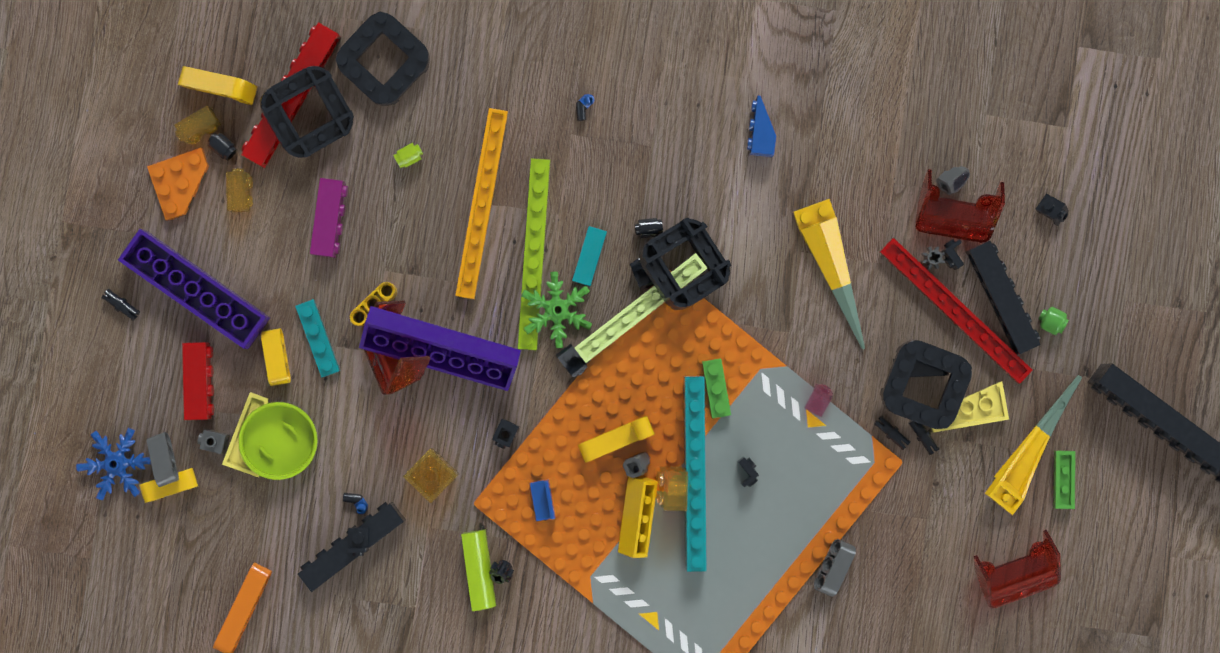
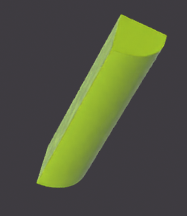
M486 529L464 532L461 534L472 611L495 607L494 585L491 574H489L491 564Z

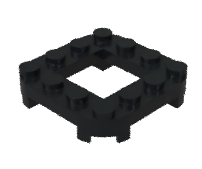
M380 11L371 15L342 45L337 53L336 62L342 74L371 99L372 102L381 106H389L398 103L399 98L424 72H427L430 55L425 45L395 17ZM381 34L389 38L409 57L384 85L357 61Z
M309 66L269 87L260 98L261 111L281 146L289 155L297 158L309 157L343 136L345 137L350 133L353 126L354 115L352 110L348 107L330 72L319 66ZM314 86L333 120L300 138L281 104Z
M685 218L649 240L642 247L638 255L646 274L665 303L673 310L689 308L725 285L730 277L731 263L729 259H724L706 231L708 226L704 222H699L695 219ZM688 240L707 267L708 273L681 289L661 256Z
M909 340L896 350L897 354L884 387L880 391L882 403L888 411L933 429L948 428L958 414L971 381L972 366L960 355L920 340ZM916 360L951 373L937 409L903 396Z

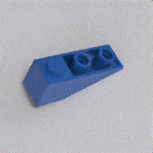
M758 95L756 101H752L751 112H754V119H750L749 131H752V138H748L747 150H750V155L773 157L776 134L762 98Z

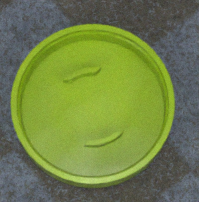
M286 402L264 404L252 411L241 427L238 442L240 454L246 465L259 476L273 480L291 478L301 473L311 463L317 449L316 428L308 414L298 406Z

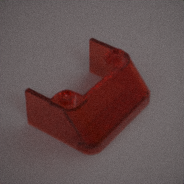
M928 169L920 190L915 220L916 229L922 233L979 243L989 241L1005 205L1004 182H1000L995 195H981L977 199L976 204L940 198V189L932 184V170Z
M381 301L376 302L374 307L401 315L406 302ZM364 350L383 395L394 394L419 381L430 361L429 356L404 357L399 360Z
M1047 530L1043 531L1042 542L1032 544L1029 555L994 567L993 563L981 562L978 555L974 556L975 573L990 608H998L1050 589L1061 581V556Z

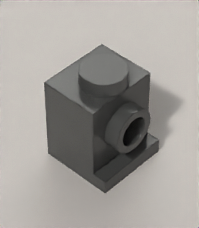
M204 430L203 433L199 434L197 444H200V449L225 454L230 435ZM210 438L214 440L213 445H209Z

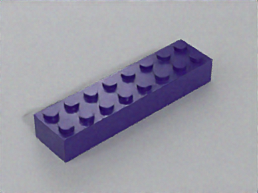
M139 229L118 258L119 262L243 349L251 347L270 320L268 315L146 230Z
M373 306L370 307L359 348L505 391H508L521 352L519 349Z

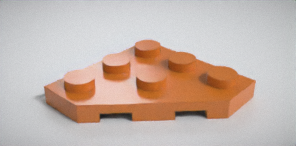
M198 148L147 166L166 221L186 215L189 209L188 206L192 198L195 197L201 184L200 182L209 168L203 148Z

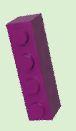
M320 178L310 247L311 255L336 258V254L340 252L338 238L339 235H342L343 224L340 223L341 216L345 215L346 208L343 205L344 197H347L348 186L342 180Z

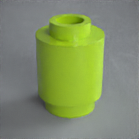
M412 142L399 149L393 156L400 168H407L421 160L423 152L418 144L414 145Z

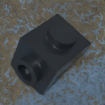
M1047 193L1035 208L1038 213L1053 220L1057 226L1066 220L1069 212L1065 203Z
M954 239L950 240L944 245L945 249L941 251L942 253L945 252L944 261L947 266L954 270L964 265L954 250L956 246L962 243L960 239L957 241Z
M639 258L630 263L632 273L640 290L654 285L643 269Z
M569 344L556 354L572 378L581 375L588 367L572 344Z
M742 457L737 462L749 477L741 484L743 487H751L758 481L757 477L759 474L754 469L756 465L750 457L747 460L745 457Z

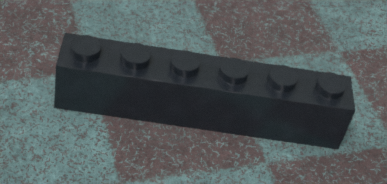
M990 240L966 251V254L1013 352L1020 355L1041 345L1039 342L1040 336L1037 330H1033L1031 326L1032 319L1028 312L1025 313L1022 307L1024 305L1020 295L1016 294L1014 290L1015 284L1011 278H1008L1005 272L1007 267L1002 260L1000 261L997 255L999 253L998 248Z
M384 502L377 508L378 513L374 516L370 513L361 520L363 524L359 527H369V548L406 521L393 502L389 504ZM348 535L344 539L337 538L331 543V549L328 551L323 549L315 555L317 559L314 562L307 561L300 567L302 571L298 573V576L311 592L358 557L352 556V553H347L349 548Z

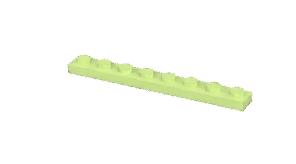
M695 253L672 271L671 274L682 289L704 272L707 267ZM653 286L578 344L575 350L587 363L665 301L655 286Z

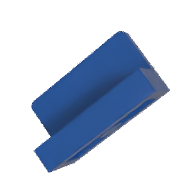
M549 479L531 482L530 488L536 521L555 519Z

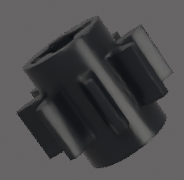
M500 560L498 563L493 562L489 574H491V579L495 583L503 584L504 581L510 582L514 570L508 561Z

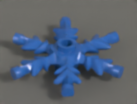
M128 428L124 437L122 434L119 435L120 444L116 443L118 447L117 452L110 451L111 444L107 446V436H104L102 439L97 431L91 434V437L96 442L92 446L101 450L98 452L99 454H105V460L101 462L96 458L95 462L86 458L87 463L77 464L76 469L77 471L88 470L87 475L92 474L95 470H97V474L101 469L106 470L107 475L101 477L103 481L96 485V488H100L96 496L97 499L103 500L107 491L110 494L112 493L111 483L115 485L114 476L121 477L120 484L124 482V492H127L129 489L134 497L140 494V491L134 485L139 482L130 478L133 474H127L126 468L131 466L135 470V466L145 470L144 465L151 464L150 457L143 458L144 453H140L136 458H134V454L130 459L125 458L124 453L130 451L131 449L128 447L135 443V440H131L135 432L134 429ZM113 461L117 463L116 467L113 466Z

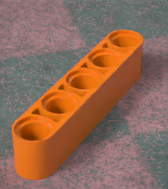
M255 562L253 563L213 645L214 649L222 653H234L272 574L271 570Z

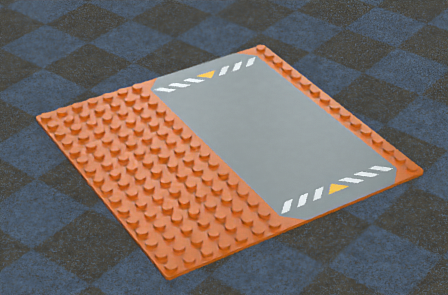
M705 298L683 310H673L664 302L590 360L585 371L576 377L475 500L474 505L652 653H748L823 562L833 541L836 539L841 540L902 465V460ZM721 358L731 410L730 416L712 419L705 382L707 571L687 572L685 566L683 376H704L702 362ZM644 416L648 417L655 433L654 435L589 462H584L578 444ZM647 452L650 456V464L648 465L647 473L641 476L658 481L648 556L644 558H631L618 553L628 476L626 475L623 463L624 460L632 456ZM742 457H745L746 460L750 457L756 465L754 469L759 474L757 477L758 481L751 487H743L741 484L749 477L737 462ZM549 479L556 518L536 521L530 483Z

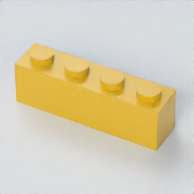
M628 476L618 553L631 558H644L648 556L658 481L643 476L635 478Z

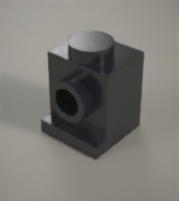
M502 418L492 438L493 441H496L494 445L502 449L510 448L520 426ZM503 431L509 432L508 438L502 436Z

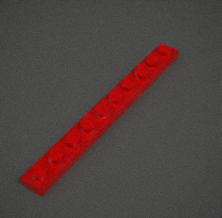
M892 238L879 251L1016 383L1020 384L1033 371L897 240Z

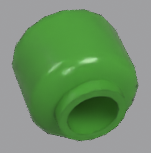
M1050 307L1047 311L1044 309L1038 318L1041 320L1040 327L1053 335L1062 334L1069 321L1067 314L1055 307Z

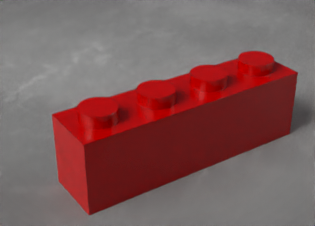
M208 342L182 343L184 420L212 419L214 404H211V396L214 395V386L211 385V377H213L214 369L210 358L213 357V347Z

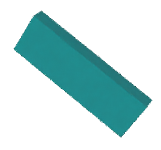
M591 226L588 227L572 281L591 287L607 231Z

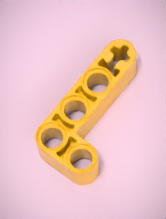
M186 66L182 67L178 85L181 87L232 98L248 105H253L258 87L240 78Z
M644 416L578 444V447L586 463L631 443L648 438L655 433L648 417Z

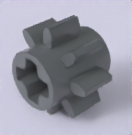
M927 247L928 253H921L924 256V260L921 263H926L928 265L927 269H930L933 265L935 269H939L938 264L945 263L942 260L945 252L940 253L938 251L939 247H936L934 250L931 247ZM936 255L937 259L930 261L929 257Z

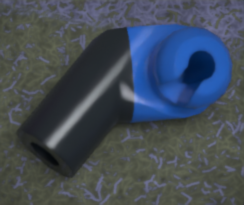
M585 94L576 102L577 121L586 120V110L595 101L593 95Z
M353 493L343 494V502L353 503L358 514L366 513L368 504L362 495Z

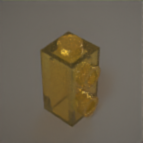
M205 106L174 125L177 129L175 134L180 141L194 144L200 141L201 136L206 133L212 134L217 131V127L221 123L212 108Z
M236 168L232 169V172H226L227 211L250 212V207L253 206V197L250 196L253 180L249 173L244 172V169Z

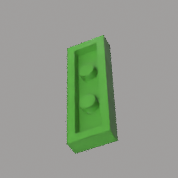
M720 358L703 361L702 365L712 419L730 416L731 410L722 360Z
M1054 450L1053 508L1075 509V451Z

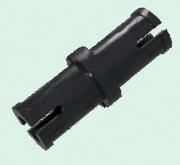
M107 289L104 292L106 295L103 294L101 297L114 306V310L122 312L132 321L138 317L136 314H140V311L130 305L127 299L119 297L110 289Z
M883 415L878 419L884 425L877 420L875 421L874 425L886 434L888 440L891 439L901 450L906 448L901 441L906 445L910 444L911 441L898 431L899 428L892 426Z
M912 420L908 422L918 436L917 440L922 442L929 455L934 454L930 446L936 452L940 449L930 436V430L927 431L925 426L917 423L918 426H916Z

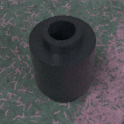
M214 133L208 140V147L222 159L225 158L228 161L237 152L235 144L222 133Z
M640 219L638 224H635V234L639 235L640 239L656 237L663 233L661 219Z

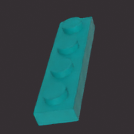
M312 299L296 305L295 307L321 378L341 371L315 300Z

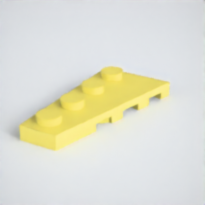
M1002 381L964 397L954 422L945 429L931 428L932 432L1008 420L1009 416Z
M252 392L249 393L222 465L259 478V475L246 465L240 454L239 433L248 415L256 408L267 404L269 398Z

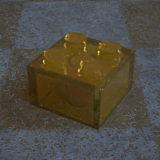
M430 448L403 477L427 501L432 503L460 474L437 451Z
M660 466V472L657 471L656 481L659 483V491L656 492V502L664 511H687L688 471L684 467Z

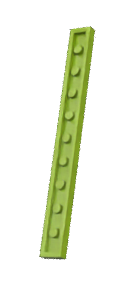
M531 158L522 293L526 290L534 295V290H536L541 297L550 160ZM521 297L518 349L537 350L538 333L536 329L527 334L523 328L532 323L529 321V318H539L537 314H540V308L536 309L538 305L529 306L530 300Z

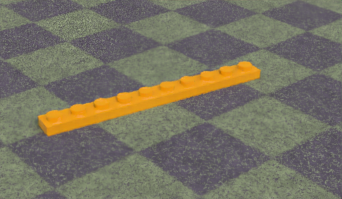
M489 108L455 294L457 297L475 300L508 111Z

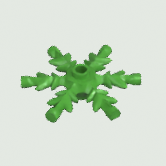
M550 272L551 282H546L551 291H547L552 295L550 301H546L544 295L540 297L536 290H534V295L526 290L521 295V297L530 300L529 306L538 305L536 309L541 307L545 309L544 315L537 314L539 318H529V321L532 323L523 329L527 334L531 333L534 329L539 333L542 325L546 327L547 321L552 320L554 325L550 330L554 331L550 339L555 338L556 348H563L562 337L567 338V335L562 330L566 329L561 324L563 319H568L569 325L573 322L577 330L580 329V326L588 330L592 326L591 322L583 319L586 316L585 314L576 315L577 311L570 313L568 310L570 305L577 306L575 302H584L585 300L581 297L588 294L590 290L587 286H584L577 292L575 287L571 296L567 293V299L562 300L559 295L563 292V290H560L563 281L558 282V272ZM556 306L560 307V313L555 312Z

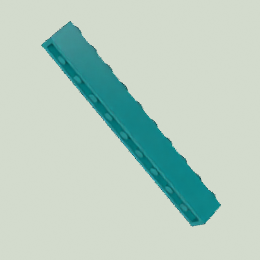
M683 376L685 566L687 572L707 571L704 376Z

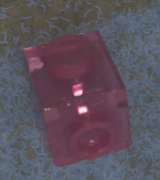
M815 384L814 390L804 408L822 417L832 399L833 392L824 384Z

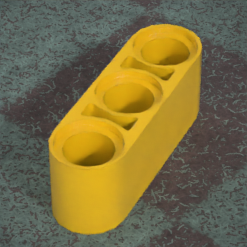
M389 282L380 284L351 312L350 321L354 325L364 326L370 310V301L376 299L378 301L377 308L384 309L396 297V286ZM386 286H391L392 293L389 296L383 294V289ZM359 312L364 314V320L361 323H358L355 319L356 314Z
M282 329L262 331L261 341L270 386L290 383L291 377Z
M193 468L178 472V481L159 487L155 480L140 484L139 487L144 503L198 487Z

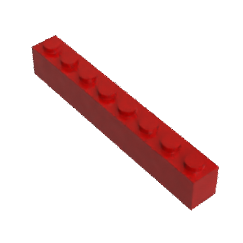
M318 22L316 26L314 25L311 28L309 39L301 45L298 58L293 59L290 64L291 70L288 75L283 76L281 81L309 66L324 68L341 36ZM311 88L281 104L291 123ZM262 113L260 123L256 124L251 131L252 136L250 140L246 141L242 146L241 150L243 152L241 155L265 168L280 142Z

